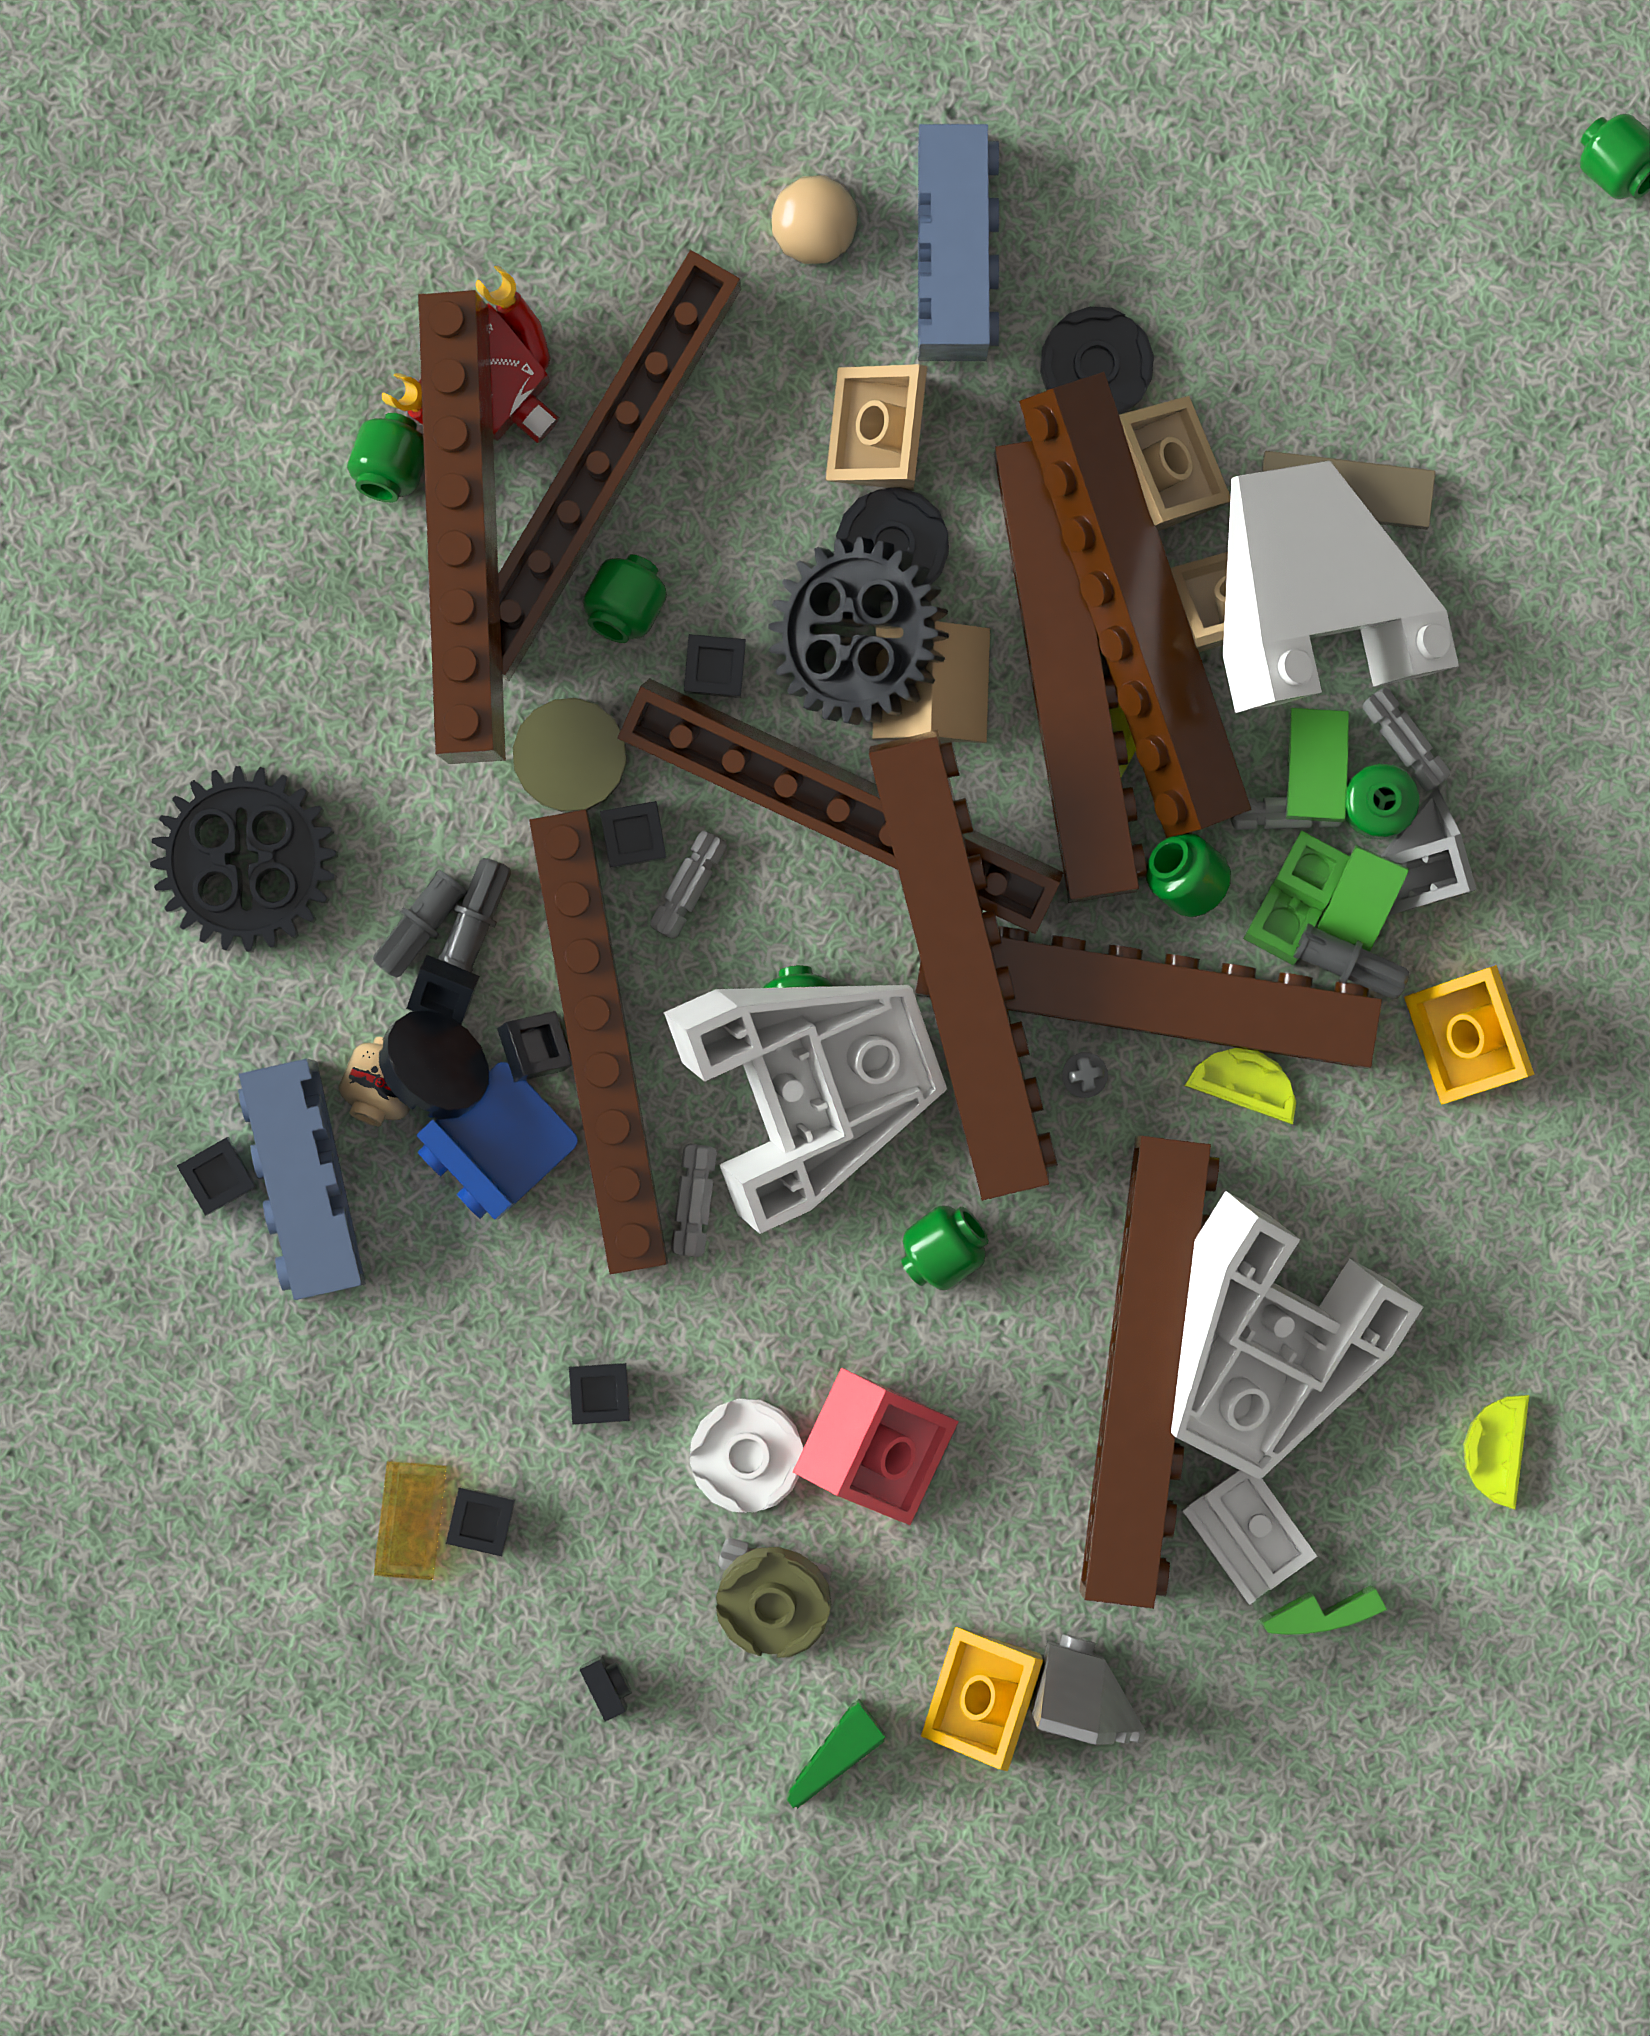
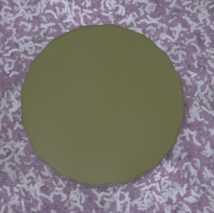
M578 698L555 699L534 709L520 725L513 745L514 771L524 790L542 806L563 813L589 810L605 801L620 785L627 764L626 744L624 741L617 739L620 729L615 719L597 704Z
M781 1547L755 1548L737 1557L723 1572L716 1596L718 1622L728 1638L748 1653L762 1656V1652L777 1654L776 1658L792 1657L809 1649L824 1633L832 1605L829 1584L818 1566L802 1554Z

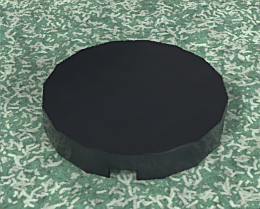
M1090 306L1069 313L1051 330L1041 350L1040 374L1047 391L1105 372L1118 414L1120 415L1127 413L1142 400L1152 380L1154 354L1147 334L1132 319L1113 308Z
M901 487L876 490L858 498L843 514L836 534V539L850 541L853 547L857 537L872 539L874 546L879 540L894 544V553L898 550L911 552L914 556L910 567L920 565L928 567L930 570L922 585H933L941 576L949 555L948 530L939 510L923 495ZM890 590L884 594L881 601L893 602V595Z
M427 1010L409 1012L395 1021L387 1030L382 1039L383 1048L379 1052V1066L386 1084L402 1103L411 1109L419 1106L421 1109L430 1112L427 1115L428 1117L443 1120L459 1118L482 1099L489 1085V1064L481 1045L467 1028L449 1016Z

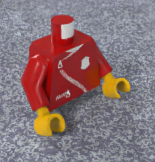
M494 266L496 271L502 276L501 286L497 290L489 292L480 280L476 281L477 291L488 302L496 305L495 309L487 303L493 439L498 441L514 423L531 439L539 443L550 433L560 418L537 398L550 382L545 370L549 366L551 356L541 322L522 296L516 292V283L513 277L501 266ZM395 373L394 377L404 382L406 392L399 400L391 395L382 393V400L389 406L402 411H408V414L413 419L423 425L421 379L417 381L404 374Z

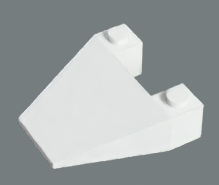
M1331 461L1240 475L1231 479L1223 659L1235 713L1280 705L1321 693L1322 690L1310 638L1360 629L1373 687L1420 678L1459 666L1447 610Z
M909 985L715 989L664 1012L682 1063L704 1082L742 1064L744 1066L770 1142L719 1165L737 1214L759 1234L815 1208L947 1090L915 994Z
M1225 1191L1194 1242L1171 1433L1176 1438L1261 1480L1394 1355L1423 1309V1306L1390 1280L1350 1258L1319 1307L1273 1283L1300 1239L1267 1213Z

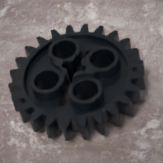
M857 537L854 547L850 541L836 539L834 554L829 549L815 548L817 565L799 560L796 565L802 579L799 582L788 579L782 581L784 587L791 593L789 601L774 600L772 604L776 609L784 613L783 621L773 622L768 626V629L782 633L783 641L769 648L770 653L786 657V661L779 666L776 674L784 677H795L787 692L790 695L799 697L806 695L803 708L816 712L822 709V718L838 722L842 716L844 723L860 725L862 717L865 718L866 722L881 723L883 710L887 714L901 715L902 705L900 697L908 701H920L921 698L915 683L921 681L933 684L935 679L926 669L928 662L938 663L945 660L943 655L933 650L934 642L949 638V633L935 629V621L945 617L948 614V609L931 605V601L942 591L941 588L931 584L922 585L930 572L928 567L920 565L910 567L914 555L903 550H898L894 553V544L879 540L874 546L872 539ZM838 589L841 598L840 605L836 612L831 614L828 608L829 597L834 590ZM890 590L893 595L892 609L883 617L880 610L881 599ZM817 624L845 627H863L868 625L884 629L901 627L904 633L900 638H882L867 635H855L853 637L838 634L816 635L814 627ZM834 646L837 657L832 669L827 672L824 666L825 653L830 647ZM886 648L889 654L888 666L883 673L879 674L876 668L877 656L882 649Z
M235 766L232 782L226 783L224 777L217 770L211 772L213 788L206 790L195 780L191 781L190 785L195 798L189 803L181 797L174 796L172 800L181 812L177 818L160 816L159 820L171 831L169 837L152 838V843L165 849L166 857L151 861L150 867L166 871L168 877L158 882L154 888L158 892L173 891L175 896L167 903L164 909L168 913L177 912L182 909L187 912L180 924V928L185 931L193 928L198 923L202 924L199 941L205 944L219 932L221 933V946L225 951L231 950L236 937L242 938L244 948L249 953L255 950L257 936H263L270 948H276L278 943L277 930L283 929L291 937L297 938L299 935L294 920L300 916L314 923L317 919L308 907L310 902L313 900L320 903H328L330 900L318 889L320 882H332L337 879L336 875L323 869V862L339 857L338 852L333 849L322 848L321 844L323 840L334 834V830L332 827L316 828L314 822L324 812L320 805L306 810L302 808L309 794L305 788L297 790L291 796L286 794L289 787V778L287 776L281 775L273 786H269L268 774L265 768L259 767L251 782L247 781L244 769L241 766ZM241 808L247 811V848L252 853L259 855L258 863L249 864L248 867L252 908L247 911L242 908V871L239 867L230 864L231 856L239 855L241 851L240 833L237 825V811ZM268 814H280L286 823L284 837L278 843L271 845L263 844L257 835L259 821ZM210 818H223L229 828L228 838L219 847L206 848L200 839V828ZM271 871H283L290 883L287 895L280 901H266L260 891L263 877ZM224 874L231 881L232 894L225 903L217 906L210 905L204 898V884L211 876Z

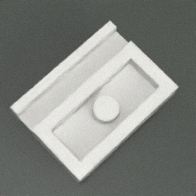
M1239 1469L1206 1491L1194 1502L1181 1509L1249 1605L1318 1557L1263 1479L1258 1480Z

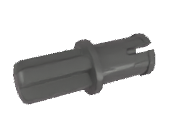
M482 858L479 861L462 905H455L453 909L458 914L443 951L439 954V960L472 973L473 965L489 926L495 928L497 924L493 920V916L511 875V869L506 865L489 858Z
M441 870L435 873L436 876L409 910L404 907L402 908L400 913L404 917L374 954L373 961L376 965L395 978L400 977L430 938L436 940L439 937L436 930L460 898L467 893L464 887Z
M1310 923L1307 924L1299 940V947L1297 946L1293 955L1296 959L1300 958L1340 976L1339 982L1345 984L1348 979L1390 999H1398L1409 978L1407 968L1362 949L1363 942L1357 940L1355 945L1315 928Z
M1080 1052L1071 1056L1066 1061L1062 1070V1080L1065 1088L1072 1095L1080 1098H1090L1099 1094L1104 1089L1108 1080V1070L1105 1063L1097 1055L1090 1052Z

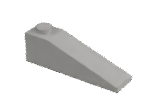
M1062 1634L1060 1643L1047 1640L1042 1657L1043 1663L1029 1705L1037 1728L1094 1745L1114 1744V1741L1129 1743V1741L1143 1743L1146 1731L1103 1655L1093 1653L1096 1643L1067 1634Z

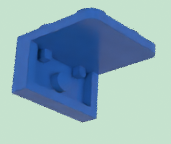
M500 1062L489 1071V1085L482 1099L471 1110L459 1118L432 1119L416 1134L424 1143V1146L417 1151L423 1160L440 1177L449 1170L464 1186L457 1193V1196L479 1219L488 1212L494 1220L500 1219L571 1153L578 1144L575 1132L526 1080L514 1082L507 1062Z

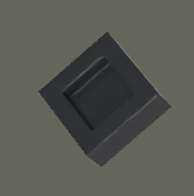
M689 634L684 693L741 698L746 639Z
M656 801L600 811L610 869L667 859Z
M426 955L406 1009L413 1012L433 1011L449 1016L462 1025L480 976Z
M556 1011L508 1021L497 1028L514 1082L562 1072L572 1066V1059Z
M229 1137L222 1139L177 1165L205 1216L257 1187Z
M627 1363L569 1367L572 1425L631 1420Z
M460 1486L456 1496L446 1544L502 1557L516 1499Z
M603 1655L583 1664L579 1670L604 1721L606 1722L626 1712L628 1706L624 1697L632 1694V1691L619 1664L616 1662L608 1666Z

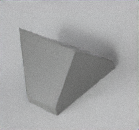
M1436 787L1418 809L1412 824L1398 834L1381 854V856L1409 868V872L1388 916L1477 890L1461 833L1438 787Z

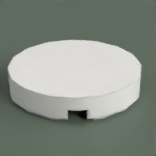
M738 1398L718 1405L701 1420L691 1440L690 1465L697 1486L711 1502L732 1512L755 1513L776 1506L793 1490L799 1478V1475L793 1473V1470L803 1451V1444L796 1425L781 1409L763 1400Z

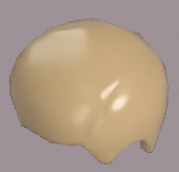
M825 175L802 176L783 189L778 195L772 210V234L783 253L803 264L828 263L838 258L840 254L845 253L853 241L858 219L856 203L843 184Z

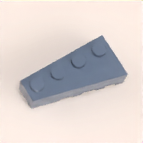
M919 124L918 361H987L989 346H999V312H989V289H999V255H989V232H999V198H989L988 175H999V141H988V124Z
M302 1059L239 1073L242 1086L241 1089H238L240 1105L245 1122L251 1123L255 1144L251 1145L254 1169L258 1179L264 1178L269 1200L263 1201L265 1220L270 1235L278 1234L283 1256L275 1257L276 1270L282 1291L291 1289L293 1299L298 1300L365 1285L366 1281L318 1062L311 1059Z

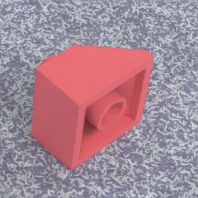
M841 1368L793 1473L836 1496L911 1525L959 1421L876 1382Z

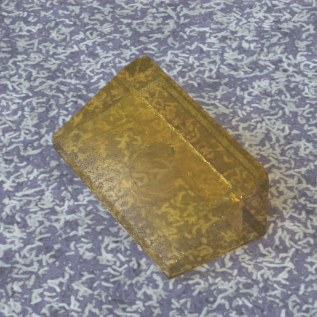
M395 1459L387 1461L374 1576L434 1580L447 1465Z

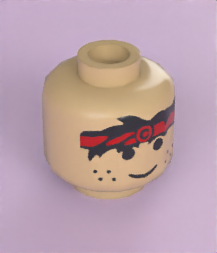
M376 1037L373 1043H363L355 1048L339 1084L341 1096L352 1105L349 1112L350 1115L366 1124L378 1127L382 1125L384 1119L400 1120L410 1111V1107L402 1103L388 1087L380 1069L379 1052L383 1048V1037Z

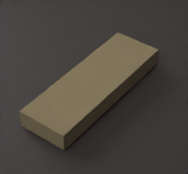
M1273 451L1264 452L1262 472L1331 461L1379 524L1425 530L1429 528L1436 472L1434 470Z

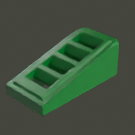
M859 1698L855 1703L851 1704L790 1786V1790L787 1793V1801L793 1808L797 1807L798 1809L885 1742L884 1730Z

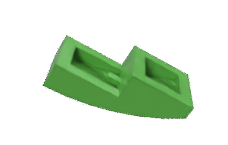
M1291 708L1287 762L1289 773L1286 819L1344 822L1348 770L1349 711Z
M1301 830L1243 939L1294 965L1298 959L1294 958L1293 955L1297 946L1299 947V940L1307 924L1310 923L1315 927L1337 887L1350 856Z
M1355 845L1337 887L1324 909L1316 928L1354 945L1359 940L1363 942L1362 949L1370 952L1403 885L1409 868Z
M1370 1585L1323 1611L1315 1596L1308 1592L1259 1618L1268 1633L1285 1635L1310 1634L1349 1626L1387 1609L1377 1590Z

